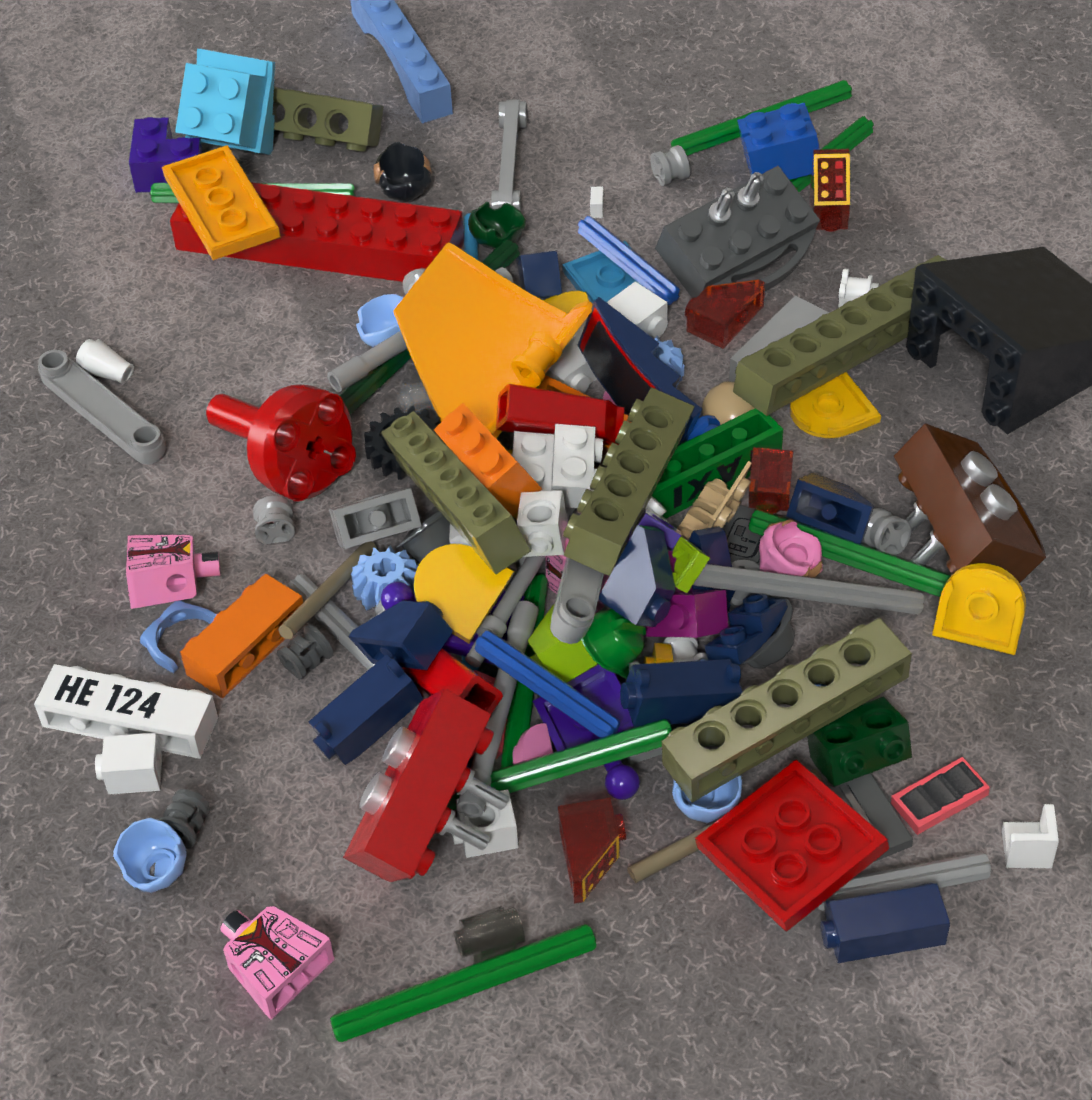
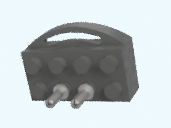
M776 166L763 174L755 172L751 175L748 182L733 190L731 188L723 189L720 197L664 226L655 249L696 303H707L708 286L735 283L748 275L766 268L789 252L796 250V254L783 267L759 279L758 294L782 282L797 268L811 244L820 219L781 168ZM755 283L711 288V303L716 301L723 303L729 302L731 299L741 300L745 297L754 296ZM751 286V291L744 292V287ZM737 288L736 293L729 294V289ZM715 290H722V295L715 296Z

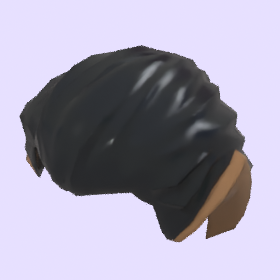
M394 142L378 156L373 167L376 184L380 185L384 195L394 200L413 201L414 198L423 194L424 190L432 182L430 162L424 153L415 147L406 146L400 142Z

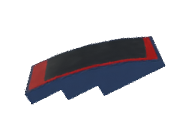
M598 297L593 303L592 312L588 316L577 345L595 377L618 407H624V414L628 416L636 399L644 401L651 387L695 406L679 445L687 442L701 414L702 408L676 389L681 376L655 356L659 343L602 298Z

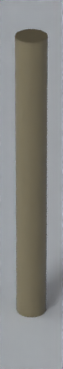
M372 541L361 544L279 627L280 635L285 639H291L351 578L352 567L358 565L360 555L372 556L373 548L377 549L376 545Z

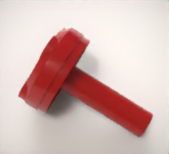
M299 384L290 385L276 391L267 398L261 407L226 394L214 396L207 406L206 416L211 425L247 439L248 461L257 480L272 492L293 501H303L323 493L339 476L348 473L355 463L356 450L352 445L353 427L351 417L342 398L335 393L315 386Z

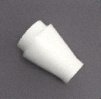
M92 339L86 340L78 350L76 364L90 375L124 384L134 372L133 364L127 362L99 339L96 341Z

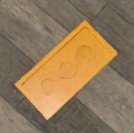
M228 145L162 167L166 181L212 260L280 238L279 227Z

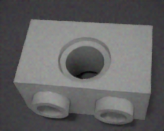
M408 487L398 488L328 509L339 547L343 549L422 527L412 490Z

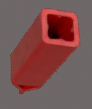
M510 383L499 392L496 430L513 433L514 431L554 434L555 424L595 427V438L603 439V446L611 445L612 442L619 445L615 440L624 422V407H618L609 400Z
M441 648L427 670L403 668L404 672L431 695L445 688L492 714L503 698L500 690L443 648Z

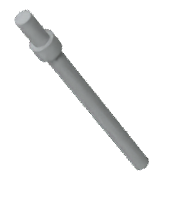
M566 508L568 520L575 508ZM533 556L525 559L492 615L486 616L478 628V637L486 630L492 631L500 638L504 636L507 631L506 623L546 556ZM475 641L465 659L471 666L480 667L485 658L475 651Z

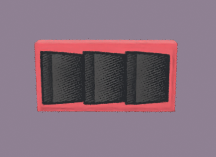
M961 757L892 795L891 804L918 835L988 796L990 787L971 765Z

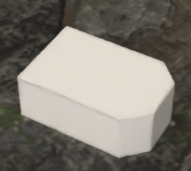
M591 187L590 216L593 218H603V187Z

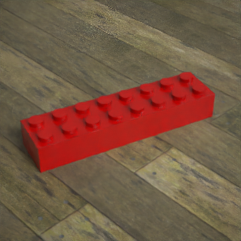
M251 182L279 227L280 238L224 257L403 282L404 277L409 272L415 269H426L447 243H452L462 249L464 244L462 211ZM178 203L170 219L176 250L209 254L180 203Z

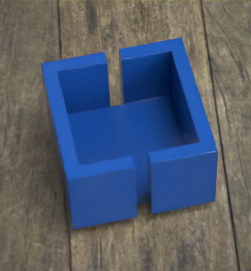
M790 103L783 105L777 110L765 113L754 112L747 115L746 118L737 120L744 155L751 175L755 172L763 174L776 166L781 168L789 180L814 174V154H820L817 134L805 103ZM817 158L818 172L823 171L821 158Z

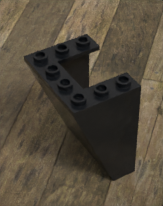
M1045 247L925 263L916 267L906 348L913 359L921 360L929 368H932L937 364L940 336L953 329L972 348L977 349L988 358L990 363L981 412L990 425L998 426L1008 435L1092 386V284Z

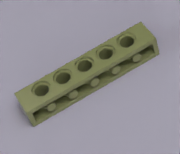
M274 87L272 114L274 115V130L284 131L283 138L303 141L304 135L315 137L314 143L335 146V141L347 143L346 149L366 152L367 146H378L384 105ZM280 104L285 109V117L282 121L278 119L276 114ZM312 109L317 116L313 127L310 126L307 120L308 113ZM342 115H345L348 119V128L344 133L339 128V119Z
M652 387L644 401L636 399L628 416V421L625 420L615 440L619 445L612 442L605 456L603 465L607 468L603 466L598 467L590 485V488L594 491L586 489L580 500L576 512L581 515L573 513L567 523L563 537L568 538L569 542L563 556L610 576L678 447L695 406Z
M414 411L407 416L396 419L390 427L381 432L400 467L495 575L531 552L512 515Z
M881 618L867 625H858L843 639L832 645L826 644L819 647L811 657L797 665L784 667L774 678L760 686H750L737 699L723 707H713L705 713L703 718L693 724L674 729L667 735L666 739L661 741L662 765L693 803L909 678L912 653ZM851 664H861L862 666H854ZM815 684H825L827 686L820 687ZM788 704L791 705V707H780L778 705ZM743 725H753V726H755V727H754V728H743V727H741V726H743ZM712 745L717 746L719 748L709 750L704 747Z

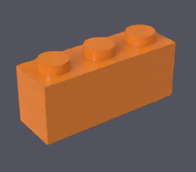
M464 403L449 413L433 429L512 517L519 510L521 492H538L542 490L539 484Z
M265 573L254 584L249 585L242 595L226 610L219 612L213 622L198 636L191 638L184 649L180 651L186 675L223 699L285 640L280 635L278 629L303 604L302 595Z

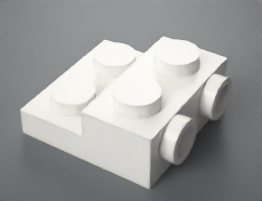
M555 424L554 434L514 431L512 456L542 488L541 491L562 490L565 507L578 508L585 490H591L590 485L597 469H594V462L601 463L603 439L595 438V427Z

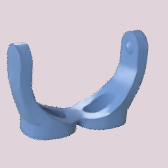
M182 600L175 601L143 632L140 637V643L147 648L151 657L158 665L175 673L178 670L177 664L158 648L159 639L165 628L186 619H201L211 624L217 614L206 608L185 603Z

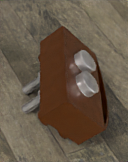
M924 424L894 455L896 462L902 470L898 475L899 481L905 488L914 492L918 499L914 503L915 510L905 519L910 525L911 533L925 519L929 520L934 528L930 532L931 539L910 559L911 562L925 566L941 549H944L950 557L946 565L952 574L971 564L986 563L1005 569L1021 583L1046 558L1041 539L1025 509L978 442Z

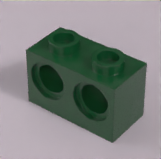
M884 696L860 705L807 736L810 758L834 787L912 758L909 722Z

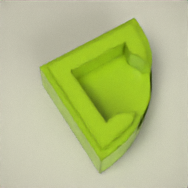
M680 537L672 553V556L676 558L672 574L675 587L688 593L710 560V557L691 542Z

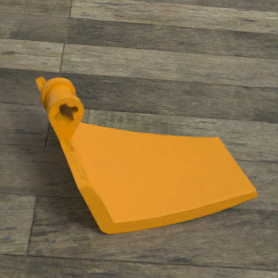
M447 243L393 312L414 365L432 405L440 417V421L442 422L449 413L464 403L497 439L502 432L501 430H496L499 392L509 383L533 388L540 385L549 368L558 361L563 353L562 350L592 312L593 303L587 300L577 304L568 313H565L507 280L454 244Z

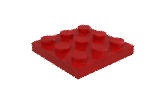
M794 760L695 838L697 848L786 932L889 850L888 839L798 760Z

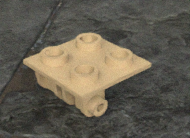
M750 461L747 462L730 490L727 489L725 482L720 479H714L705 484L704 489L694 501L693 507L688 510L687 515L677 527L681 532V537L689 540L694 530L718 526L723 528L726 522L729 523L741 504L740 500L751 483L750 480L745 478L752 464Z

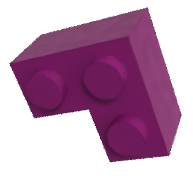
M667 548L671 569L674 572L676 558L672 556L673 549ZM675 587L676 591L670 600L671 608L669 613L661 622L657 623L656 627L645 626L646 634L644 637L698 638L719 634L720 631L728 628L726 590H693L691 587L688 593H685Z

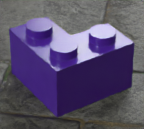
M168 117L135 119L129 157V167L135 193L151 192L153 183H168L163 174V166L202 154L200 137L173 139Z

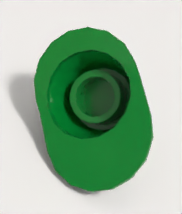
M608 608L595 613L594 620L585 637L581 638V641L593 660L603 669L617 673L627 679L629 663L633 662L644 649L646 628L645 626L634 625L613 609Z

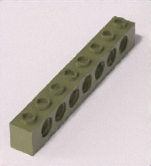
M937 255L924 263H919L917 266L925 263L946 261V259ZM916 267L895 276L892 280L877 288H872L866 294L846 302L843 306L820 316L808 325L797 328L793 333L776 342H771L763 349L743 357L735 369L736 378L733 392L768 416L907 338Z

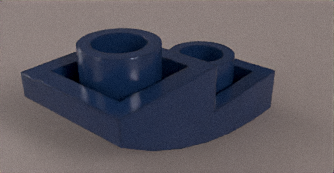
M755 594L744 598L742 605L728 613L731 627L720 631L719 637L705 645L708 660L730 659L732 664H741L762 647L777 628L788 608L786 599L768 598L766 594Z

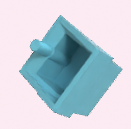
M197 48V64L186 63L175 132L186 135L185 138L200 137L203 143L219 146L228 145L230 148L270 155L273 151L274 115L272 114L275 62Z

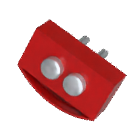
M445 688L422 700L408 728L401 726L390 739L382 759L389 766L385 774L381 772L376 773L367 785L359 805L366 812L343 858L386 881L394 882L406 878L412 879L416 873L420 876H424L427 873L435 857V852L427 848L435 833L444 835L447 831L476 848L484 850L488 846L490 837L454 818L455 811L448 808L447 805L456 792L463 795L467 791L500 810L507 806L506 803L509 801V796L474 778L475 771L466 767L475 752L482 755L491 743L494 731L486 728L491 714Z

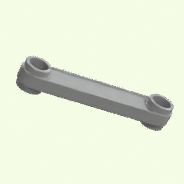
M506 100L499 102V128L503 129L499 190H492L491 208L498 209L504 203H509L521 211L520 190H514L518 130L520 128H527V101Z
M49 350L40 356L38 372L41 381L46 387L138 462L154 464L163 458L166 445L163 434L157 426L148 422L71 360L65 352Z
M566 557L551 617L550 630L558 640L574 644L585 637L594 620L604 574Z

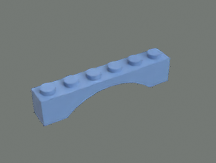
M350 0L353 17L364 34H372L385 49L399 76L408 102L420 121L425 123L453 114L449 81L394 0Z

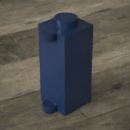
M386 654L308 721L318 735L312 741L328 760L336 755L344 765H347L359 757L424 699L412 679L394 659H391Z
M730 659L632 664L627 681L622 683L620 688L621 704L624 709H628L634 727L643 726L662 719H667L670 724L694 723L703 718L705 713L713 707H723L741 695L743 692L739 683L741 669L738 664H732Z
M931 882L922 884V886L836 901L834 899L824 901V910L827 920L821 921V935L825 948H833L837 962L843 963L946 945L950 920L938 884Z

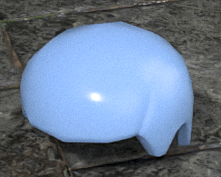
M397 294L382 295L371 299L358 310L359 323L356 324L361 340L365 344L374 347L401 331L393 310L403 297Z
M739 775L693 803L673 779V799L678 808L688 818L703 823H711L719 820L737 806L741 797L742 778Z
M153 818L133 822L119 836L113 854L124 879L132 887L149 893L169 887L181 876L187 855L185 845L176 831L166 822ZM155 863L154 876H150V868Z

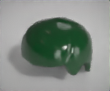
M485 202L478 209L471 211L468 220L469 231L474 239L483 247L495 250L507 239L513 243L517 242L526 225V219L522 212L509 203H504L498 209H493L490 207L489 202Z

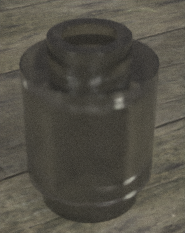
M502 906L460 919V929L453 932L461 958L470 956L473 964L514 950L516 945L525 942L523 926L515 907L504 910Z

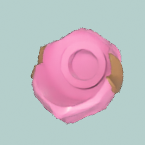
M792 519L773 523L767 527L764 535L760 538L759 544L760 571L816 578L823 571L822 547L817 537L801 531L797 527V522Z

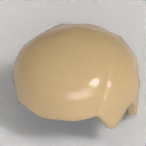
M727 381L713 387L708 392L702 404L703 416H715L720 425L755 407L733 392L735 382Z

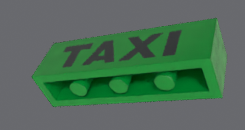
M754 408L679 445L652 495L667 510L662 516L667 519L693 506L694 501L704 489L705 484L714 479L722 480L727 487L733 486L748 461L752 464L747 472L746 479L781 462L783 428L770 415L766 416Z

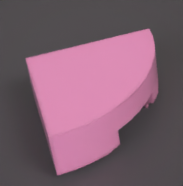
M546 723L534 725L522 733L518 745L514 746L513 764L553 753Z

